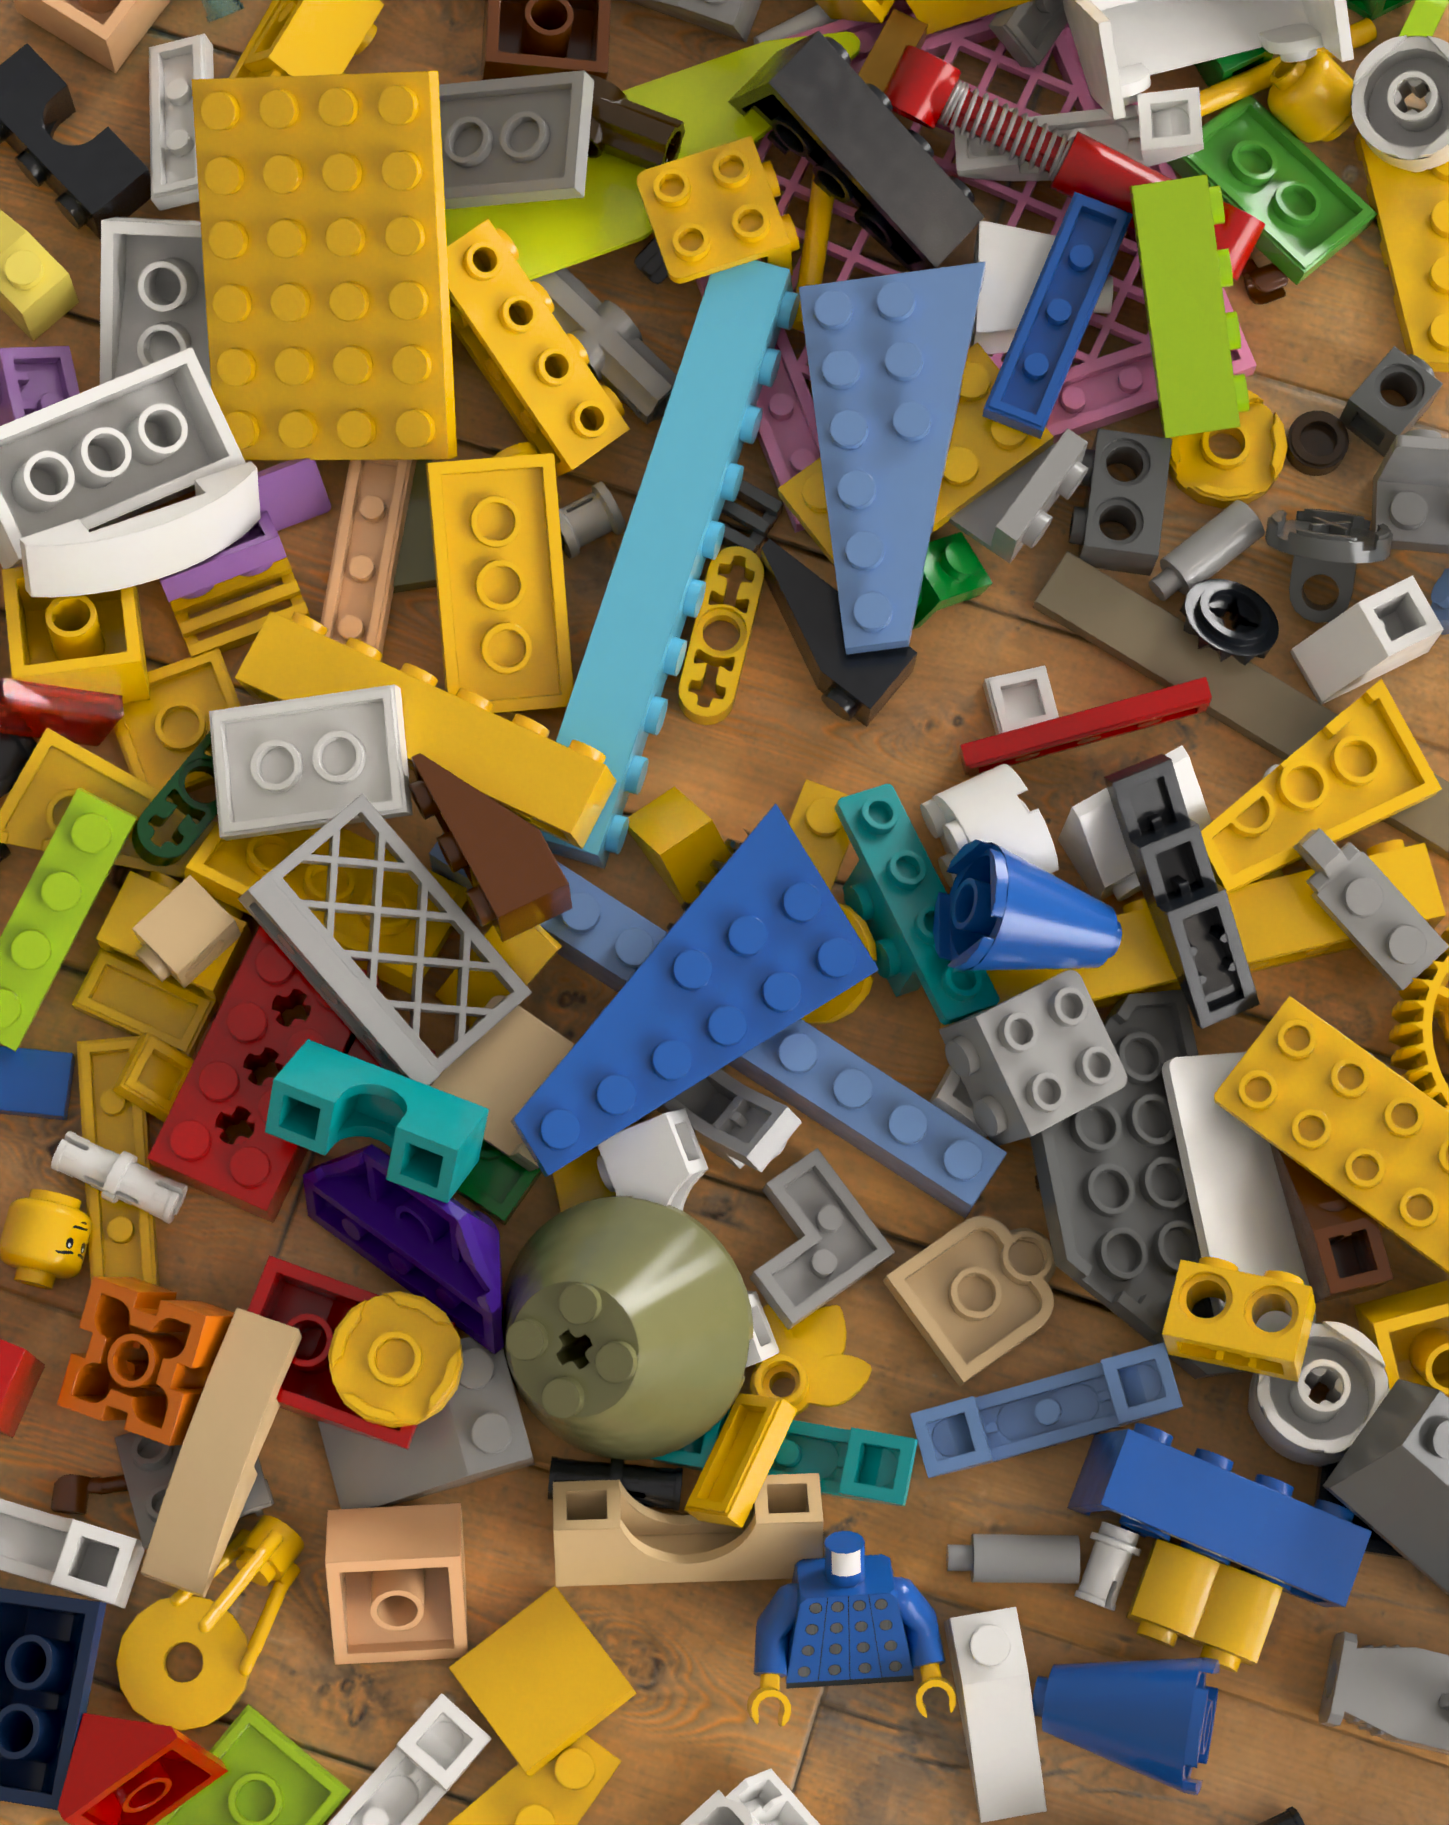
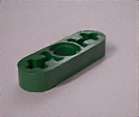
M210 731L143 811L134 825L132 831L133 847L139 857L151 865L169 866L178 862L218 815L216 800L209 803L197 802L188 795L185 789V778L190 773L205 772L214 778ZM208 751L211 756L206 755L205 752ZM171 798L173 803L166 801V799ZM177 808L186 815L172 835V839L178 845L176 846L169 841L165 842L161 847L155 845L151 841L155 830L149 823L156 827L163 826ZM193 819L199 820V823L195 824Z

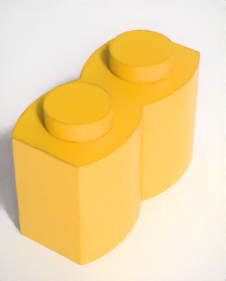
M1157 1539L1151 1546L1126 1618L1140 1623L1136 1634L1147 1640L1170 1648L1175 1647L1177 1638L1202 1647L1199 1658L1216 1659L1219 1661L1220 1668L1237 1673L1240 1663L1249 1666L1257 1664L1283 1587L1256 1575L1219 1563L1194 1551Z

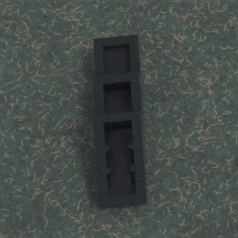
M1159 754L1105 776L1104 780L1146 903L1197 1026L1203 1029L1260 1005L1226 889L1215 881L1199 824L1188 816L1172 759L1164 754Z

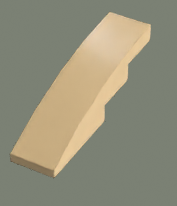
M236 1308L178 1455L141 1569L143 1576L205 1598L258 1475L254 1465L280 1407L276 1397L302 1339L299 1329L241 1308Z

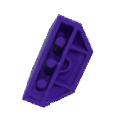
M373 1144L314 1166L302 1175L308 1217L412 1294L428 1299L444 1311L450 1321L454 1322L459 1329L493 1354H496L504 1347L500 1234L496 1225L487 1215L480 1211L472 1212L453 1197L448 1203L386 1180L390 1154Z

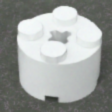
M1407 35L1391 38L1375 47L1356 70L1351 95L1353 120L1368 147L1384 162L1416 173L1438 167L1449 161V43L1440 38L1431 36L1407 37ZM1411 93L1418 98L1425 96L1424 99L1428 106L1419 113L1413 109L1407 111L1408 108L1404 99Z
M1001 764L938 793L932 799L920 805L927 828L934 838L940 837L946 855L940 857L938 861L942 874L950 888H952L956 878V874L946 872L951 860L965 844L976 839L997 844L1050 874L1059 870L1056 850L1039 808L1029 811L1026 804L1018 798L1017 795L1028 789L1019 775L1007 764Z
M1330 1321L1312 1323L1299 1382L1254 1373L1249 1388L1248 1412L1261 1437L1277 1453L1298 1463L1321 1467L1322 1465L1325 1466L1340 1461L1390 1391L1388 1376L1385 1372L1386 1369L1384 1370L1386 1365L1381 1352L1368 1337L1351 1326ZM1320 1382L1325 1384L1330 1390L1326 1395V1400L1317 1404L1308 1396L1311 1389Z

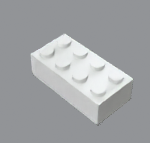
M192 347L0 426V564L3 569L22 565L20 538L79 519L88 531L91 532L127 520L194 491V480L246 463Z

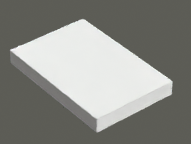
M395 684L209 711L220 838L228 841L322 828L361 794L368 799L384 819L413 815L411 792L408 787L410 781L401 688ZM357 815L347 824L359 823L363 821Z

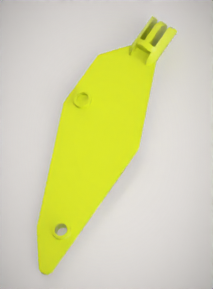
M845 31L822 34L824 37L833 38L841 44L851 60L859 54L860 40L854 33ZM807 36L764 41L622 92L629 101L683 121L685 134L677 159L752 136L754 143H757L772 130V126L753 109L744 117L728 101L777 51ZM603 152L597 158L588 157L584 198L445 209L447 246L489 219L495 229H502L512 239L519 253L517 262L529 280H533L642 241L653 233L637 187V176L645 168Z

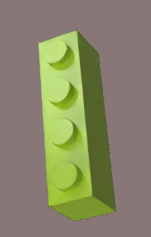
M1207 174L1129 186L1162 434L1165 438L1240 427L1239 412L1249 411L1250 408L1245 374H1233L1230 350L1241 349L1237 312L1225 313L1222 288L1233 286V275L1228 248L1217 250L1214 225L1225 223L1220 185L1209 187Z
M82 788L76 790L0 937V1044L14 1051L21 1045L138 819L137 816Z

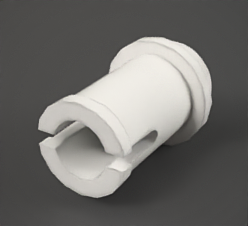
M1102 1521L1099 1532H1091L1090 1538L1095 1540L1080 1586L1074 1596L1115 1611L1116 1601L1132 1555L1140 1556L1141 1550L1136 1548L1140 1535Z

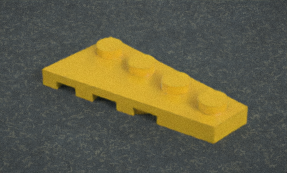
M1358 131L1354 144L1358 160L1363 162L1368 182L1366 192L1369 205L1378 213L1376 219L1382 239L1380 249L1384 265L1389 267L1395 291L1393 301L1406 354H1412L1421 358L1432 368L1433 372L1449 373V161L1438 167L1416 173L1397 168L1384 162L1374 154Z

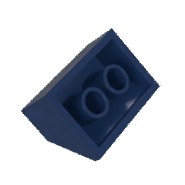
M0 1588V1801L58 1810L83 1713H87L107 1603Z

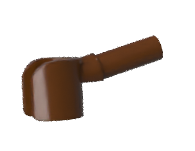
M1249 258L1241 274L1244 277L1245 288L1250 300L1254 304L1263 305L1285 297L1286 292L1283 287L1288 284V277L1273 263L1258 268L1253 259Z
M74 1474L64 1475L54 1483L51 1509L53 1512L85 1515L87 1513L89 1494L102 1495L128 1491L125 1476L117 1475L104 1478L99 1476L91 1478Z

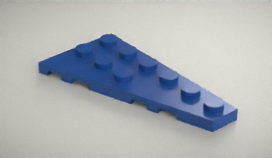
M774 804L753 831L720 868L719 872L660 940L610 1003L591 1023L581 1038L512 1118L511 1123L545 1177L564 1167L879 970L777 804Z

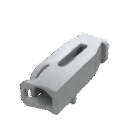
M1345 1631L1337 1633L1330 1653L1319 1711V1724L1335 1727L1340 1726L1342 1719H1345L1348 1724L1358 1726L1359 1730L1370 1732L1371 1736H1378L1386 1741L1449 1755V1655L1416 1647H1400V1645L1389 1647L1386 1645L1377 1647L1368 1645L1357 1648V1634Z

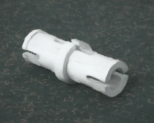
M68 1131L65 1134V1138L60 1141L51 1162L53 1170L64 1173L72 1178L74 1177L102 1191L101 1197L114 1204L121 1200L148 1212L168 1224L173 1221L174 1215L178 1214L188 1190L187 1185L164 1177L136 1163L137 1156L126 1151L119 1155L90 1142V1140L72 1131Z

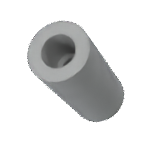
M1240 500L1234 501L1160 560L1162 572L1149 581V586L1153 593L1162 601H1165L1177 591L1187 595L1194 585L1211 578L1264 536L1265 531L1260 519L1247 504Z
M972 1534L970 1545L947 1544L946 1567L947 1571H970L971 1582L1078 1584L1080 1578L1078 1535Z

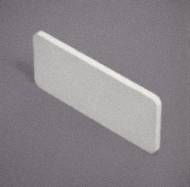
M1246 1052L1183 1056L1166 1061L1162 1066V1075L1201 1258H1220L1235 1264L1240 1272L1264 1276V1273L1269 1270L1288 1272L1300 1277L1304 1281L1303 1285L1310 1286L1270 1143L1214 1101L1215 1092ZM1210 1297L1213 1314L1216 1316L1224 1309L1226 1303L1221 1299ZM1270 1311L1259 1318L1256 1326L1267 1332H1277L1289 1324L1291 1317L1282 1311ZM1316 1312L1312 1323L1316 1322Z

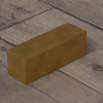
M894 8L858 75L866 84H873L883 92L905 46L911 45L919 49L922 48L928 24Z

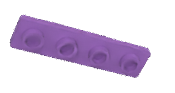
M310 458L288 460L257 472L261 519L240 539L219 553L185 570L160 578L159 580L168 602L178 598L192 599L208 593L215 584L239 575L254 576L269 569L273 562L286 558L287 556L277 531L331 510V503L316 461L310 460Z

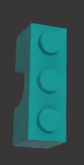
M307 1039L273 1079L265 1133L324 1156L335 1143L344 1138L362 1136L379 1140L392 1149L386 1180L448 1203L479 1161L489 1109Z

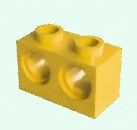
M1202 1257L1199 1263L1181 1259L1162 1332L1168 1355L1299 1382L1316 1310L1312 1286L1303 1285L1304 1281L1300 1277L1288 1272L1269 1270L1264 1273V1276L1240 1272L1235 1264L1220 1258ZM1207 1297H1215L1226 1303L1224 1309L1212 1318H1200L1191 1313L1194 1305ZM1270 1311H1282L1291 1317L1289 1324L1277 1332H1267L1256 1326L1259 1318Z

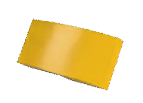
M537 925L504 942L501 941L494 926L484 935L526 986L531 983L563 947L541 925ZM472 949L470 951V961L483 962ZM458 969L453 971L435 994L445 1005L456 1006ZM469 970L467 1007L484 1008L493 997L510 994L492 972ZM466 1016V1024L471 1027L477 1017Z

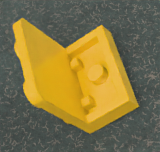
M752 136L645 169L637 176L638 191L668 276L673 282L678 284L686 283L760 258L762 262L790 269L791 276L793 275L791 252L800 249L797 232L790 214L780 215L774 198L781 196L773 165L770 160L761 163Z

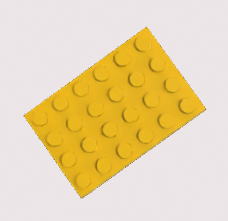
M438 71L191 79L211 389L244 460H297L310 458V460H449L457 457Z

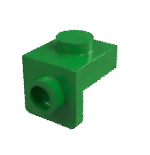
M962 532L929 542L913 629L921 627L937 610L978 597L993 584Z

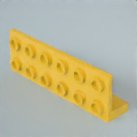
M1289 996L1215 1092V1103L1449 1274V1111Z

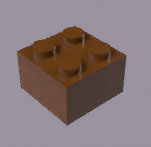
M485 0L480 81L583 70L587 74L607 80L611 0Z

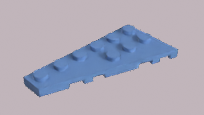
M985 262L799 287L846 655L909 647L930 536L933 531L937 511L936 507L941 482L944 476L962 388L968 349L971 344L979 295L985 275Z

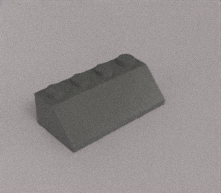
M1398 1379L1323 1484V1487L1449 1596V1397L1441 1390Z

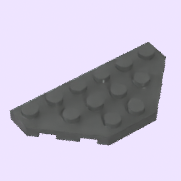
M1182 989L1128 994L1119 999L1103 1024L1126 1071V1085L1119 1091L1030 1137L1055 1265L1152 1345L1164 1342L1162 1332L1180 1260L1199 1263L1201 1258L1162 1075V1066L1166 1061L1175 1057L1198 1055L1189 1007ZM1210 1297L1198 1301L1191 1313L1200 1318L1214 1317ZM1168 1355L1173 1362L1194 1379L1248 1372Z

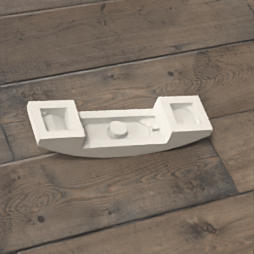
M1199 87L1137 94L1138 105L1124 106L1126 117L1113 120L1104 109L1028 117L1029 121L1037 118L1039 126L1047 123L1049 131L1057 128L1058 136L1060 137L1062 134L1067 133L1068 141L1071 137H1075L1079 131L1147 167L1169 162L1204 149ZM956 127L954 129L958 176L996 181H1050L1048 172L1045 171L1039 175L1038 167L1035 166L1029 170L1028 162L1025 161L1024 164L1019 165L1018 157L1015 156L1014 159L1009 160L1010 153L1005 152L1000 155V148L995 147L993 150H990V143L985 142V144L980 145V138L976 137L970 140V133L966 132L960 136V128Z
M250 461L194 480L195 497L91 532L88 531L79 519L20 538L26 591L31 597H69L98 594L154 581L185 570L210 558L240 539L261 519L257 467Z
M441 1693L396 1744V1748L328 1825H419L492 1738Z

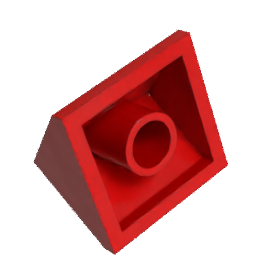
M83 1713L59 1801L58 1811L62 1819L71 1825H155L228 1772L221 1759L172 1726Z

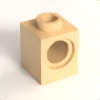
M191 875L132 928L142 945L135 953L140 961L161 982L171 974L183 988L188 986L241 936L236 921Z

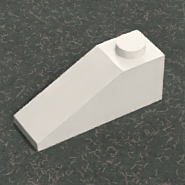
M1010 1607L949 1618L944 1622L980 1823L1046 1812L1031 1687L1017 1608Z

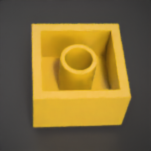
M23 567L2 569L11 673L23 717L150 700L137 585L120 590L81 596L31 597L25 588Z

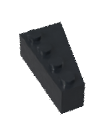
M817 31L777 51L728 102L744 117L753 109L772 126L773 130L768 134L767 139L784 155L791 150L798 156L805 157L814 166L813 173L815 177L813 182L829 197L832 196L843 203H848L851 200L859 208L854 213L855 221L909 272L937 268L979 224V221L985 217L973 204L975 198L971 190L961 180L954 176H948L933 159L934 151L930 144L920 134L913 130H907L891 112L893 106L889 98L878 87L870 83L866 84L850 66L851 58L836 40L824 37L820 31Z

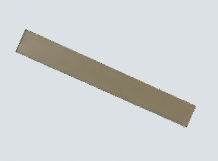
M1068 551L1034 602L1033 608L1164 688L1206 677L1212 699L1205 713L1283 760H1286L1338 716L1250 661L1243 665L1231 655L1220 662L1217 651L1212 648L1198 649L1199 636L1183 631L1184 621ZM1434 773L1442 788L1437 794L1383 821L1417 842L1425 843L1427 848L1449 861V782Z

